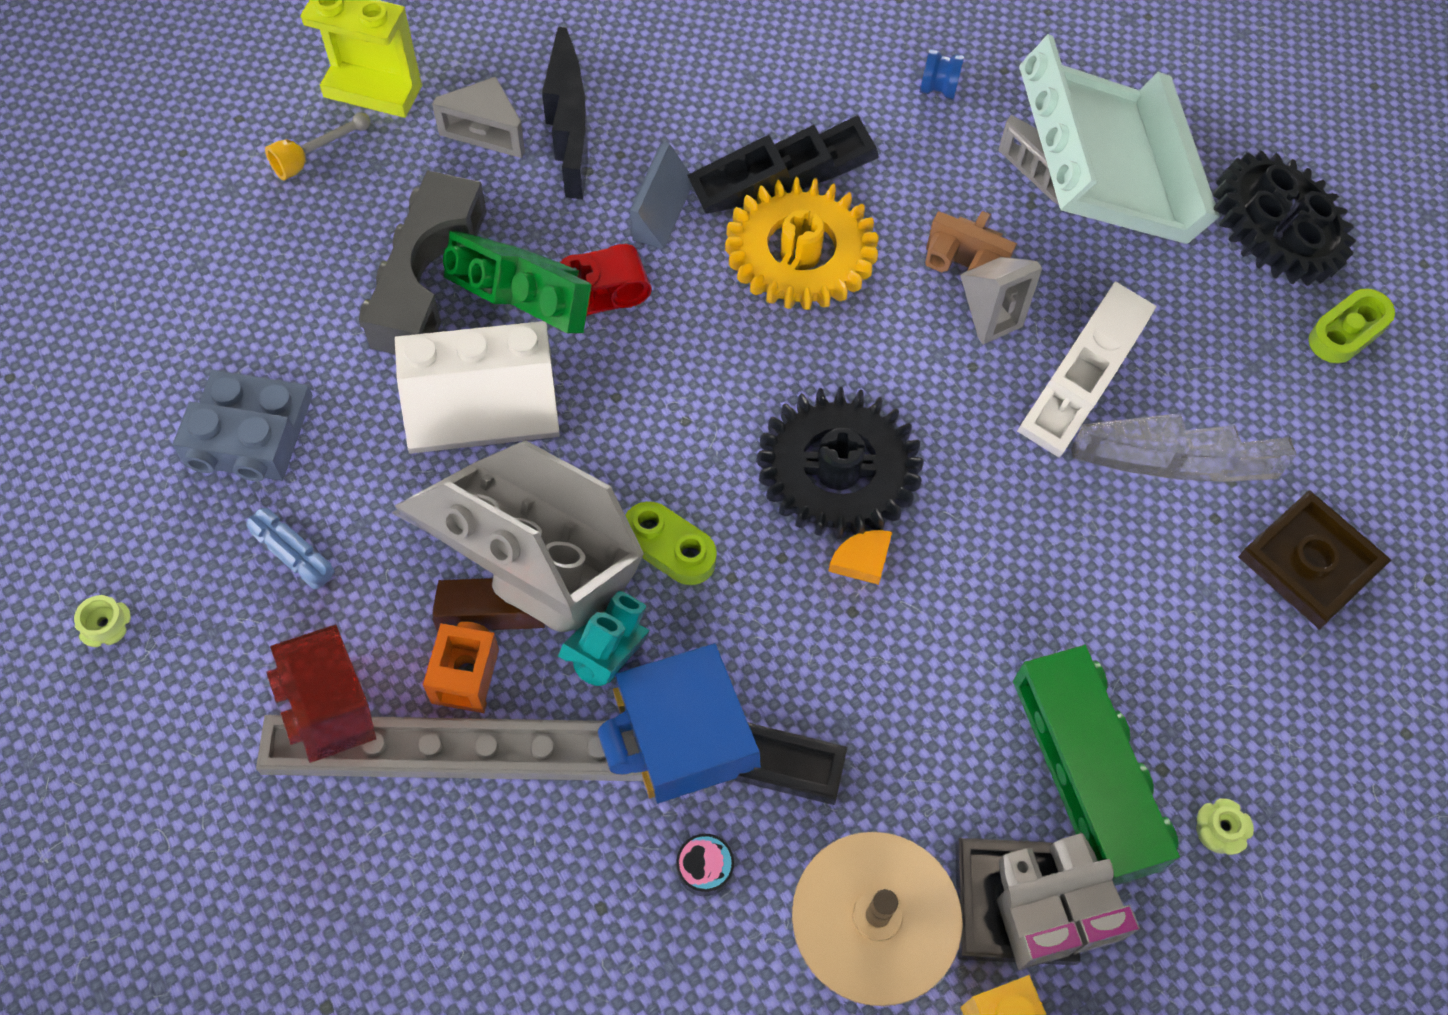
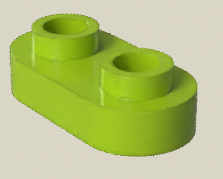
M1359 289L1354 291L1323 315L1315 324L1309 334V345L1312 351L1319 358L1330 363L1349 361L1385 332L1394 320V305L1386 295L1377 290Z
M641 502L627 511L625 516L644 553L642 557L644 560L673 580L685 585L700 584L713 574L716 567L717 550L714 541L706 533L657 502ZM645 520H653L658 524L652 529H645L640 526ZM686 548H695L700 553L696 557L689 558L681 552Z

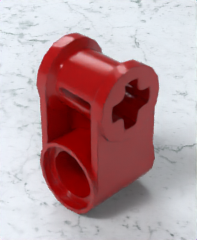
M617 244L603 250L573 254L559 262L571 268H576L579 271L578 278L592 284L586 317L613 309L637 306L646 301L651 295L652 288L637 248L633 245Z

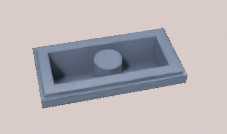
M663 142L662 145L660 144L630 208L632 240L657 248H664L692 188V184L687 176L690 173L670 143Z

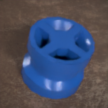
M930 48L920 93L929 94L932 91L943 93L945 98L954 100L965 55L956 53L949 57L942 55L938 49Z

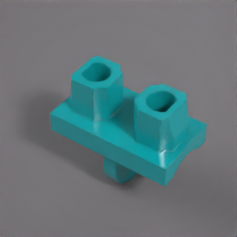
M618 591L611 598L605 611L602 613L596 612L585 626L579 628L563 643L558 657L566 662L572 661L574 670L586 683L594 686H603L610 683L615 674L643 645L650 630L639 624L647 606L627 593Z

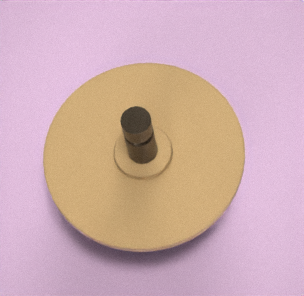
M863 832L843 837L829 844L807 865L794 894L792 925L801 956L812 973L826 987L853 1002L870 1006H892L918 998L933 988L944 977L959 949L962 935V912L958 894L952 880L942 865L929 852L916 843L894 834Z

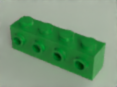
M1086 644L1024 662L1015 676L1013 684L1076 835L1084 834L1095 853L1097 861L1110 858L1114 876L1112 880L1115 886L1166 869L1180 858L1177 851L1179 845L1177 833L1171 821L1167 817L1162 816L1153 797L1154 784L1151 774L1143 763H1138L1129 743L1130 729L1128 723L1120 711L1114 710L1106 692L1108 683L1101 664L1096 660H1092Z

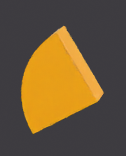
M871 530L865 531L864 534L859 533L850 537L835 551L828 572L879 585L892 532Z

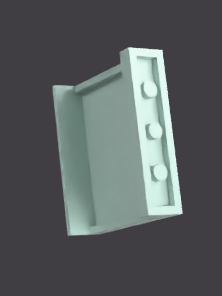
M1049 34L1019 65L1061 211L1184 244L1191 242L1220 217L1219 213L1213 208L1216 203L1170 75L1157 72L1140 90L1064 66L1061 63L1054 37Z

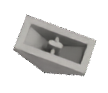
M496 76L438 96L433 101L432 106L440 136L515 157H523L525 146L521 120Z
M999 257L960 274L977 336L983 345L1024 326L1042 271V267L1037 261Z

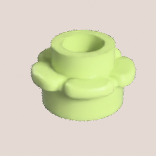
M96 595L86 599L78 606L74 615L75 628L80 631L79 639L90 647H99L103 643L106 645L117 643L125 636L127 632L125 626L131 620L130 610L124 603H116L114 598L104 595ZM108 619V623L105 626H99L102 620Z
M1217 799L1214 804H1204L1198 811L1197 835L1201 843L1215 853L1238 854L1247 848V839L1253 836L1254 826L1252 819L1248 814L1240 811L1241 807L1238 803L1230 799ZM1222 821L1230 825L1229 831L1221 828Z

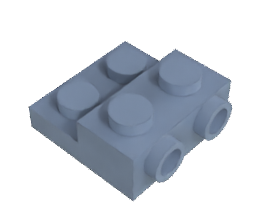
M211 370L199 403L189 401L172 446L184 465L197 472L212 473L214 470L235 473L239 477L250 481H262L264 478L283 481L313 395L309 386L305 384Z

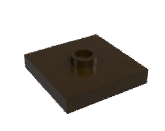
M1308 490L1238 556L1319 630L1391 561L1387 555L1311 490Z

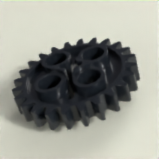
M1260 151L1255 157L1248 152L1241 159L1236 158L1216 181L1219 187L1213 192V196L1220 201L1213 208L1218 213L1226 215L1219 222V225L1232 229L1233 234L1228 240L1230 242H1241L1244 246L1241 255L1244 257L1253 254L1256 257V268L1260 269L1265 264L1270 266L1273 278L1279 277L1284 272L1290 284H1294L1300 278L1306 286H1309L1315 280L1320 284L1323 283L1328 277H1332L1347 264L1346 260L1354 253L1350 247L1356 242V239L1348 234L1354 228V225L1342 220V217L1348 213V210L1337 207L1334 204V201L1339 196L1334 193L1327 194L1323 190L1326 185L1324 180L1315 182L1311 179L1312 171L1310 168L1301 172L1297 169L1294 159L1284 164L1278 153H1275L1269 159L1263 151ZM1276 229L1278 233L1275 236H1273V233Z

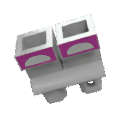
M1083 833L1063 838L1054 842L1049 847L1058 873L1042 877L1032 848L1005 854L998 862L1001 881L1005 891L998 897L997 903L1018 971L1068 957L1072 953L1075 955L1124 941L1140 929L1131 906H1123L1113 883V867L1110 858L1097 861L1095 853Z

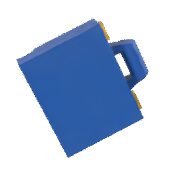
M716 643L615 674L617 688H614L613 692L620 715L604 722L598 729V736L609 770L618 775L642 772L643 782L649 799L655 797L658 804L735 779L740 773H747L755 767H761L760 751ZM632 730L639 753L629 756L622 733Z

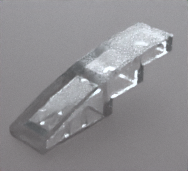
M1181 413L1083 424L1071 447V453L1075 459L1120 471L1176 480L1217 482L1278 479L1297 455L1290 437L1241 443L1235 425L1186 431Z

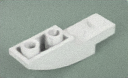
M1115 281L1017 432L1060 458L1109 385L1157 306Z

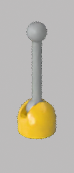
M359 112L353 116L351 122L304 145L299 146L287 139L279 140L266 146L265 154L276 175L285 181L303 170L307 153L356 129L364 131L369 128L371 121L367 114Z

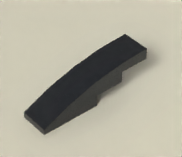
M558 26L542 90L545 123L553 125L552 137L555 160L563 161L562 174L565 198L583 200L588 167L585 93L579 61L567 27Z
M856 115L820 134L815 125H812L775 144L769 134L687 176L705 214L743 207L746 195L751 196L758 203L757 196L760 186H764L769 195L774 197L775 183L778 179L781 181L786 193H791L795 177L799 178L800 186L803 190L811 187L815 178L818 180V184L878 159L879 156L877 148L859 115Z

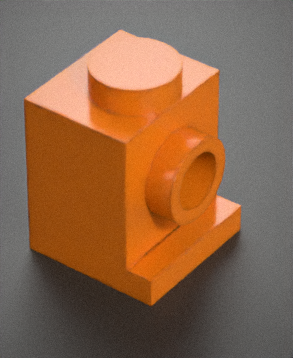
M460 622L457 626L440 623L423 682V687L431 704L485 713L487 706L486 697L499 652L495 633L490 632L483 625L473 622ZM465 663L474 664L472 672L459 670L458 668Z

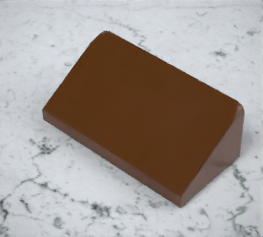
M493 578L438 580L432 620L437 632L440 623L457 626L460 622H473L483 625L489 630L545 628V624L500 598L492 588Z

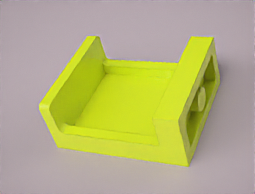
M309 0L300 15L304 26L320 29L330 67L320 83L323 97L406 118L422 88L405 6L380 0Z

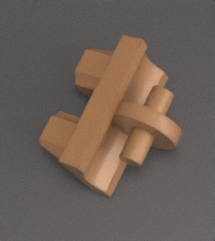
M938 211L932 222L926 247L928 253L925 264L927 267L942 273L948 271L954 261L968 267L969 271L999 257L1012 258L1017 243L1003 238L1002 233L988 228L992 216L988 212L982 211L976 222H973L961 216L957 219Z

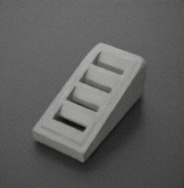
M1011 115L1006 120L998 151L1045 195L1059 205L1037 128ZM1014 138H1016L1021 143V145L1014 143Z

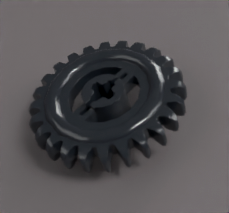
M841 386L837 389L834 402L832 403L828 402L822 388H819L817 391L815 406L809 404L804 394H800L797 400L798 413L788 404H783L781 408L782 421L771 417L768 422L769 433H763L760 436V446L763 450L758 452L756 462L763 468L759 473V482L765 486H770L767 490L766 498L771 502L782 501L779 507L780 515L785 517L796 513V527L803 528L809 522L814 523V534L821 536L827 527L832 528L833 534L837 539L843 538L847 528H850L854 535L864 534L865 525H868L873 530H883L885 525L884 518L889 521L899 520L901 508H907L913 504L914 495L912 492L918 490L921 486V477L916 474L922 470L924 461L921 457H914L919 452L920 441L917 439L907 441L912 430L911 423L904 424L895 429L899 410L895 408L887 416L881 417L880 412L883 402L881 397L877 398L868 409L865 408L864 392L862 389L858 391L851 404L846 403L844 390ZM821 439L819 452H806L813 443ZM865 447L870 452V454H865ZM807 474L817 475L823 485L834 490H845L854 486L859 477H873V479L867 486L854 493L837 494L821 489L810 480Z

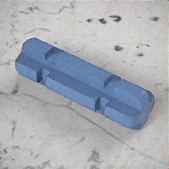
M260 508L254 515L248 518L246 526L250 533L261 543H265L268 546L267 548L294 573H299L301 579L311 588L320 589L327 581L332 579L335 572L331 563L320 553H315L313 547L286 523H281L279 521L280 518L269 508Z

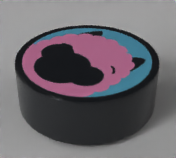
M695 835L685 841L679 849L676 859L677 876L681 884L689 892L699 896L715 895L726 888L733 876L734 856L732 850L723 839L716 835Z

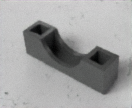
M427 170L420 188L415 187L409 200V213L404 224H398L395 229L391 254L388 260L382 261L378 268L376 276L377 286L371 299H366L360 309L359 324L364 329L370 349L395 354V337L438 332L441 318L435 295L423 287L419 281L426 267L437 257L444 254L445 249L448 247L450 231H459L477 236L487 212L480 181Z

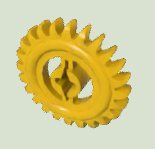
M795 177L791 193H786L781 181L778 179L775 183L774 197L769 195L764 186H760L757 196L758 204L755 199L746 195L743 209L739 207L734 209L733 221L729 222L726 228L728 238L725 242V251L730 255L729 266L733 270L738 271L737 280L742 284L751 283L750 292L752 294L759 295L766 292V302L773 304L780 298L784 301V308L789 309L794 306L795 302H800L804 310H810L814 301H817L823 308L829 307L831 297L840 302L847 299L848 290L851 292L859 291L862 287V280L871 277L872 265L878 259L876 247L879 240L878 234L872 232L874 219L872 217L864 218V204H859L849 211L852 202L851 192H848L840 201L836 202V185L834 183L822 196L819 195L818 180L816 178L813 180L808 192H803L799 178ZM779 228H782L780 246L782 261L779 263L770 253L768 241ZM824 232H826L834 242V256L826 264L816 269L808 270L815 267L820 261Z

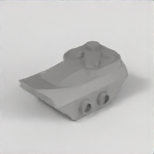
M526 440L476 461L395 505L397 510L392 512L395 516L419 527L493 573L492 588L500 598L546 624L549 628L559 632H568L581 628L588 623L589 619L596 612L602 613L605 611L611 598L618 591H623L630 582L644 555L610 485Z

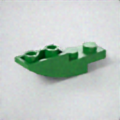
M459 231L449 232L448 247L443 254V278L493 304H511L565 333H584L592 284L578 278V270L544 256L501 242Z

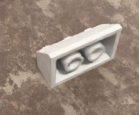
M539 321L395 337L397 384L409 454L560 437L546 322Z

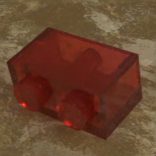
M336 624L270 646L276 668L266 671V675L275 702L288 701L290 709L280 712L290 745L302 742L309 763L377 739L368 702Z

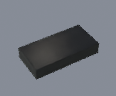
M748 723L760 751L761 767H755L747 773H740L737 778L732 780L835 805L848 747Z

